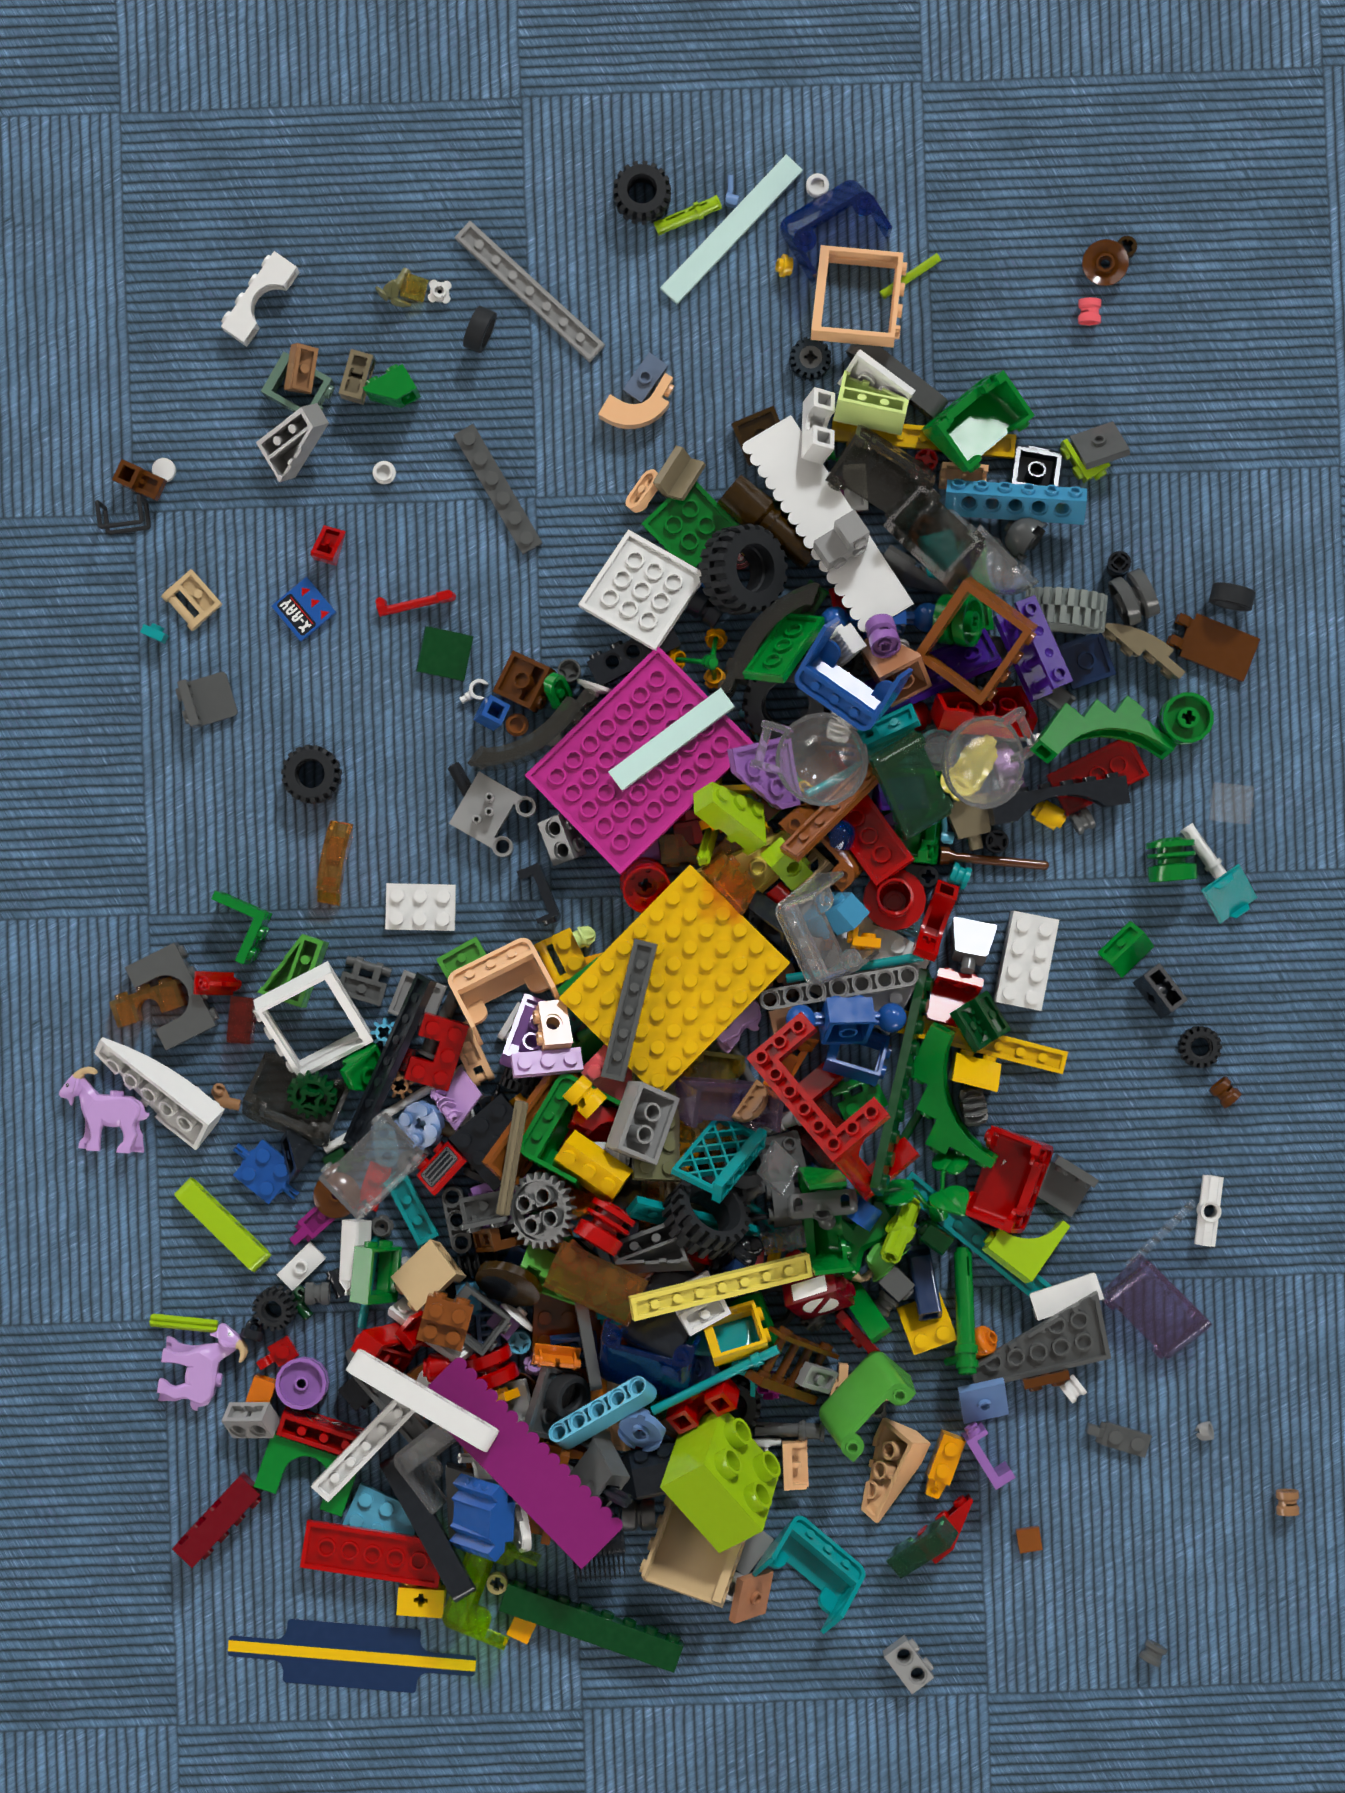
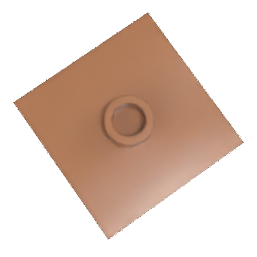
M766 1568L756 1577L752 1573L737 1577L729 1621L736 1624L766 1613L773 1570Z

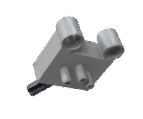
M459 762L450 765L448 771L464 798L449 824L489 846L497 856L502 858L510 856L514 850L513 842L508 837H497L514 806L519 815L530 818L537 811L536 802L531 797H522L481 772H478L473 783H471ZM523 801H530L533 808L529 813L521 812L520 805ZM502 840L509 843V850L506 853H499L497 850V844Z

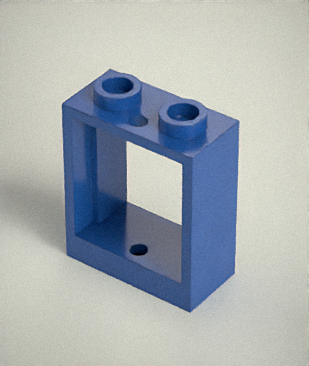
M872 1031L867 1043L860 1044L879 1050L874 1071L837 1060L840 1044H829L822 1070L876 1086L879 1078H884L887 1066L883 1065L884 1059H889L892 1046L888 1045L890 1036Z

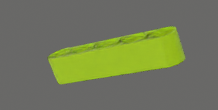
M190 1177L174 1193L175 1197L252 1272L255 1273L271 1257L270 1252L194 1178Z

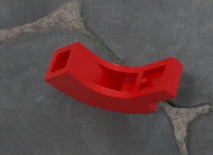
M938 879L915 938L913 955L935 962L945 926L957 900L959 886Z

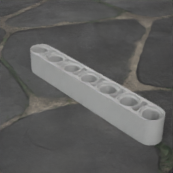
M911 965L767 989L760 994L759 1004L763 1009L774 1010L821 1002L832 996L850 997L907 987L917 982L918 971ZM905 969L910 970L913 974L912 980L908 983L904 982L901 978V973ZM882 973L890 977V983L885 987L881 986L878 982V977ZM859 977H863L867 981V987L862 991L858 990L855 986V981ZM840 981L844 984L842 994L838 995L833 992L832 985L834 982ZM817 985L821 988L822 993L819 998H812L810 996L809 989L811 986ZM795 989L798 992L799 998L796 1002H789L787 1000L786 993L788 990ZM765 994H774L776 1002L773 1006H766L764 1004L763 997Z

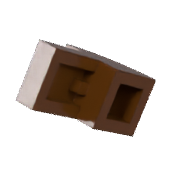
M121 459L112 478L114 482L157 502L167 483L166 479Z

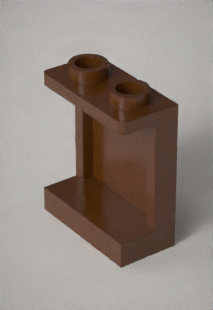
M483 1227L480 1231L472 1232L476 1253L495 1252L523 1245L525 1239L517 1240L519 1232L500 1237L498 1227Z

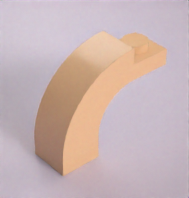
M665 373L651 397L639 404L625 403L610 394L598 413L599 419L622 429H637L654 423L669 408V401L663 398H669L675 387L672 385L673 377Z

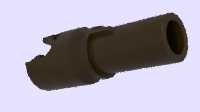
M740 475L716 503L741 525H760L765 530H769L774 535L773 539L777 538L781 545L779 547L781 550H784L786 557L801 570L813 559L811 555L813 548H807L803 543L806 536H799L796 533V526L789 522L788 516L781 509L778 511L774 508V500L753 485L743 475Z

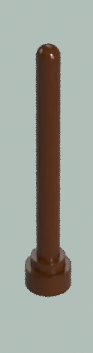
M941 846L939 849L938 865L948 866L953 864V862L1039 870H1047L1049 868V863L1042 860L956 853L954 850H950V847Z

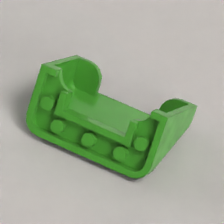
M873 1351L863 1359L819 1409L820 1421L843 1454L852 1462L864 1450L863 1439L856 1432L886 1399L894 1405L902 1406L914 1397L916 1391L911 1376L883 1352Z

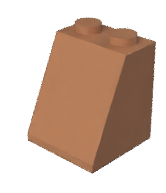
M868 638L864 640L867 646L861 650V654L869 674L876 685L883 680L894 682L896 677L908 668L913 669L912 674L896 700L892 703L891 708L932 686L920 653L901 644L900 650L892 657L878 658L872 654Z

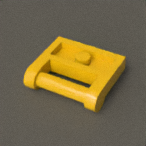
M570 927L534 944L555 986L570 979L587 966L584 955ZM553 944L566 973L559 975L546 946Z

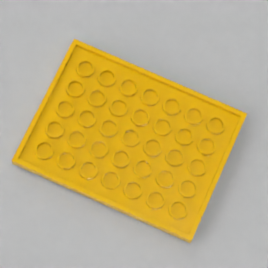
M689 865L559 999L608 1047L634 939L658 944L628 1067L644 1083L665 1091L775 980L790 962L711 884Z

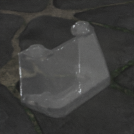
M379 1113L371 1121L373 1124L370 1128L371 1130L339 1162L334 1164L329 1162L320 1171L322 1175L318 1179L356 1219L367 1216L429 1155V1152L388 1113Z

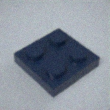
M1102 633L1090 634L1058 646L1073 679L1069 683L1071 690L1116 675Z

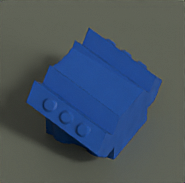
M461 1473L453 1482L458 1491L451 1498L454 1501V1515L450 1527L456 1533L449 1541L457 1549L496 1562L505 1551V1542L513 1541L516 1501L500 1485Z

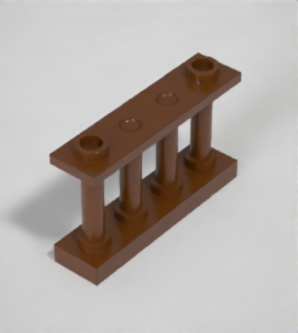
M770 1326L768 1330L778 1336L774 1345L778 1346L780 1352L786 1341L791 1342L776 1373L771 1374L770 1372L779 1354L766 1360L765 1364L758 1371L751 1368L747 1369L744 1376L760 1387L815 1405L819 1397L811 1392L812 1389L802 1387L795 1382L799 1371L805 1361H809L813 1351L818 1352L813 1364L822 1366L826 1356L838 1360L840 1355L833 1352L834 1347L824 1341L818 1344L794 1335L793 1331L784 1326H780L779 1329ZM799 1347H804L790 1377H787L785 1380L784 1376Z

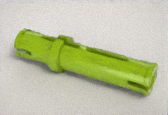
M715 195L699 203L696 201L692 206L653 223L658 236L691 221L702 220L704 216L721 210L722 205L718 196Z

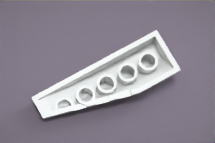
M104 1037L100 1039L94 1052L115 1075L120 1074L123 1077L124 1085L129 1090L134 1089L142 1097L140 1101L145 1107L149 1105L157 1113L155 1118L194 1150H197L219 1122L225 1109L217 1101L212 1100L202 1092L199 1087L193 1085L169 1067L125 1045Z

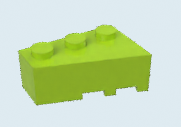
M714 782L693 793L694 814L714 830L720 829L724 832L729 842L733 843L735 841L744 848L742 852L747 856L767 844L764 804Z

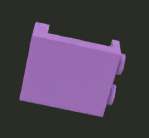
M973 1422L964 1428L965 1432L961 1434L995 1490L1015 1479L1016 1477L1006 1461L993 1468L978 1444V1440L988 1434L982 1422L978 1424Z

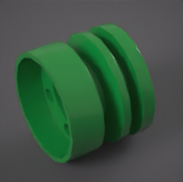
M1172 837L1145 843L1146 849H1157V854L1146 855L1147 859L1157 860L1158 865L1147 868L1149 883L1198 879L1197 864L1186 862V857L1196 855V851H1185V846L1195 845V839L1189 840L1182 837Z

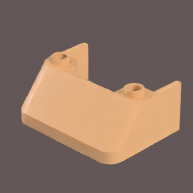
M519 938L454 970L448 977V984L479 1046L484 1043L476 1025L484 1022L487 1018L488 1011L484 1005L485 1003L523 984H526L532 993L537 994L550 989L554 999L560 1000L553 980L533 943L527 938Z

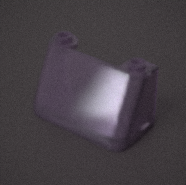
M1141 1254L1102 1291L1105 1297L1103 1302L1112 1311L1115 1309L1120 1311L1154 1346L1152 1351L1161 1360L1164 1357L1167 1360L1213 1325Z

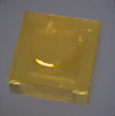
M405 273L400 296L423 303L429 280Z

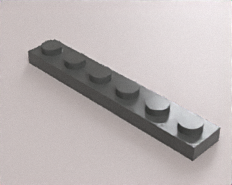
M474 424L454 434L457 443L522 555L542 545L541 539Z
M634 939L601 1077L621 1082L625 1081L658 944Z

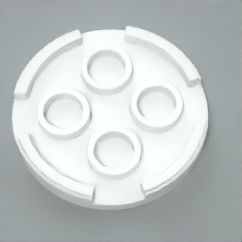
M516 1502L513 1542L516 1549L522 1553L531 1550V1531L527 1513Z

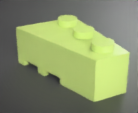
M844 370L833 421L901 435L909 399L885 388H882V390L870 386V381L863 379L861 382L850 377L851 373Z

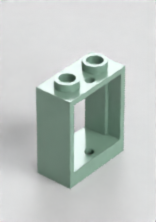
M283 351L261 392L265 397L294 413L301 407L276 394L287 372L289 354ZM315 369L314 377L323 383L311 404L318 403L323 411L322 404L326 398L329 399L332 396L335 387L333 386L332 378Z

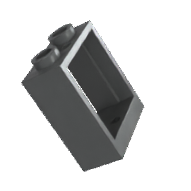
M466 1282L454 1299L456 1300L457 1297L468 1299L472 1295L502 1318L482 1344L468 1333L466 1334L464 1343L483 1356L486 1351L491 1353L498 1343L495 1339L500 1333L504 1335L512 1325L509 1322L511 1315Z

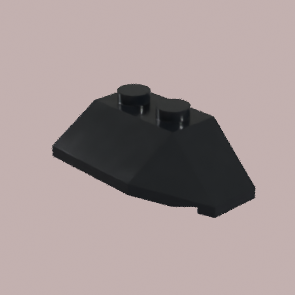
M675 1442L660 1444L659 1448L650 1452L642 1451L643 1448L630 1450L622 1456L621 1460L630 1478L621 1490L630 1494L631 1498L636 1500L665 1495L666 1493L660 1486Z

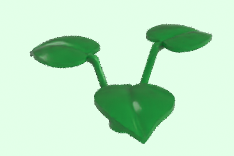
M949 1150L946 1155L942 1153L934 1156L931 1162L932 1168L936 1171H941L940 1190L930 1195L928 1201L923 1198L917 1189H914L913 1181L896 1179L890 1181L889 1187L885 1189L883 1196H875V1202H881L890 1206H902L911 1202L914 1195H916L922 1202L923 1208L929 1210L930 1219L934 1222L946 1220L949 1215L948 1213L965 1216L970 1197L969 1191L965 1187L957 1185L945 1188V1174L956 1175L961 1173L968 1166L970 1157H962L956 1154L954 1150Z

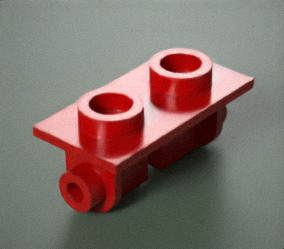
M194 972L193 994L233 995V991H237L242 986L241 980L234 977V972Z

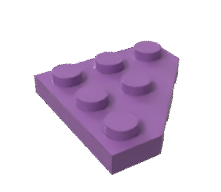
M789 736L727 749L731 773L774 808L785 809L801 805Z

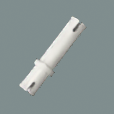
M1193 823L1180 831L1186 839H1195V845L1192 848L1206 866L1204 869L1207 872L1209 871L1215 880L1227 872L1221 864L1222 860L1220 858L1217 859Z

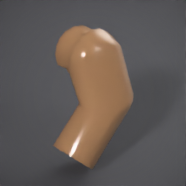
M216 1083L211 1090L214 1100L223 1108L239 1111L241 1100L231 1098L225 1086L221 1083Z

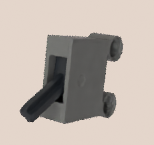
M605 1429L581 1443L588 1450L579 1461L569 1460L570 1475L579 1476L581 1479L580 1486H588L591 1489V1496H597L601 1499V1507H609L614 1502L627 1508L629 1504L633 1503V1499H631L630 1494L621 1489L629 1480L630 1475L611 1441L610 1431Z

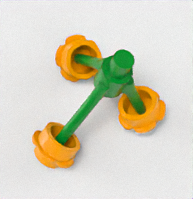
M711 628L706 632L705 641L707 646L711 648V653L705 655L702 659L686 658L685 653L676 648L667 653L681 669L686 663L702 664L705 668H708L703 677L708 688L715 687L718 689L724 685L726 674L717 667L718 659L716 658V650L721 649L727 643L728 638L725 636L724 630Z

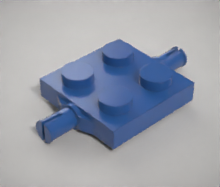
M262 1139L251 1151L245 1149L240 1143L233 1149L234 1152L243 1158L241 1166L233 1176L267 1204H270L281 1192H285L293 1200L300 1193L289 1184L290 1180L284 1155L266 1140Z

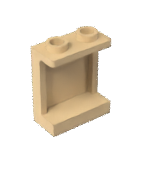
M431 1239L391 1276L395 1282V1289L407 1298V1305L415 1313L424 1310L429 1293L433 1294L434 1291L443 1292L453 1281L460 1283L466 1277L441 1242Z

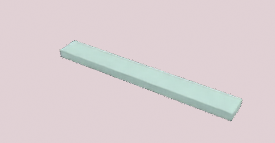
M786 154L660 289L673 302L678 304L803 172V169Z

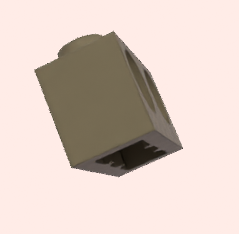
M351 349L339 389V395L342 399L364 405L366 393L363 387L366 385V381L372 378L376 364L374 355Z

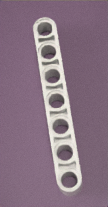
M357 1349L346 1368V1371L484 1452H488L500 1432L491 1424L362 1349Z

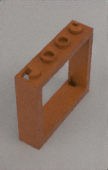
M970 576L963 580L916 652L920 653L925 665L982 705L987 700L991 702L998 693V690L995 688L1000 682L1004 683L1011 674L1009 671L1013 663L1016 665L1023 657L1022 649L1024 646H1029L1034 641L1037 635L1034 632L1038 625ZM969 594L975 596L1023 631L982 691L930 653Z

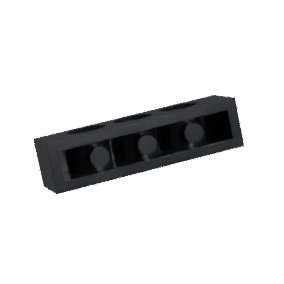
M673 628L660 646L666 654L682 646ZM633 638L625 643L620 640L609 646L611 650L605 653L598 651L590 655L587 665L596 683L606 686L628 675L653 650ZM637 647L640 651L639 656L636 658L628 657L626 654L628 648ZM610 657L617 658L619 660L618 667L615 669L608 668L606 666L607 659Z

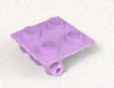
M462 1067L453 1076L448 1091L433 1088L430 1091V1098L435 1101L440 1112L443 1113L446 1120L456 1131L482 1096V1093Z

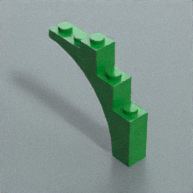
M1127 695L1115 706L1113 711L1098 699L1088 706L1082 715L1075 708L1065 703L1055 712L1029 750L1048 764L1070 744L1098 737L1115 738L1133 743L1163 760L1175 749L1177 744L1153 726L1150 721L1142 717L1141 715L1145 709Z
M934 1022L930 1025L919 1048L918 1056L913 1061L915 1071L912 1080L922 1085L924 1083L928 1084L916 1109L921 1111L920 1114L931 1120L933 1118L936 1119L925 1144L930 1146L929 1149L937 1154L943 1153L946 1155L953 1148L956 1154L974 1159L977 1165L983 1168H992L999 1155L985 1147L970 1133L960 1119L952 1102L948 1086L947 1064L950 1047L956 1032L940 1023Z

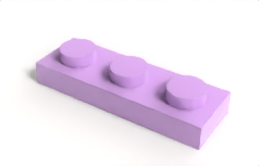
M581 1047L511 1053L510 1055L513 1078L579 1073L584 1070Z

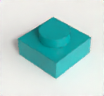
M151 623V626L143 624L140 633L166 644L169 635L163 633L165 628Z

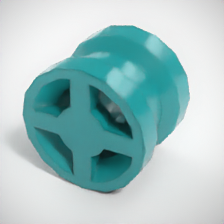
M954 862L947 882L956 884L960 889L964 890L969 881L972 868H963L959 863Z

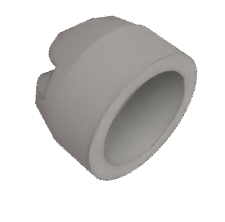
M1210 1421L1197 1425L1195 1431L1200 1432L1196 1434L1198 1439L1202 1441L1214 1439V1430Z

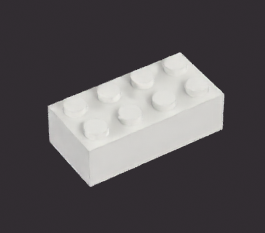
M1010 911L993 997L994 1002L1042 1011L1059 925L1058 919Z

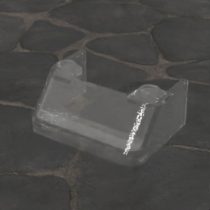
M843 871L816 874L780 901L776 907V917L805 980L810 985H821L856 972L879 954L878 949H846L842 952L825 912L832 907L834 900L830 886L844 876Z
M435 1423L394 1456L396 1469L431 1515L447 1502L446 1496L435 1483L443 1474V1466L437 1456L457 1441L446 1429Z

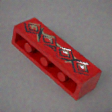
M286 1406L276 1435L340 1455L364 1428L305 1409L298 1410Z

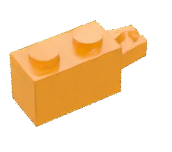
M941 1429L925 1472L928 1477L925 1489L926 1495L939 1499L946 1485L950 1486L966 1443L962 1436Z

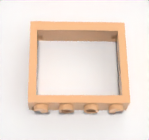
M821 245L811 340L894 348V340L900 337L901 325H896L897 318H902L903 304H898L899 297H904L905 283H901V276H906L907 262H903L904 253ZM829 263L895 269L888 333L822 327Z

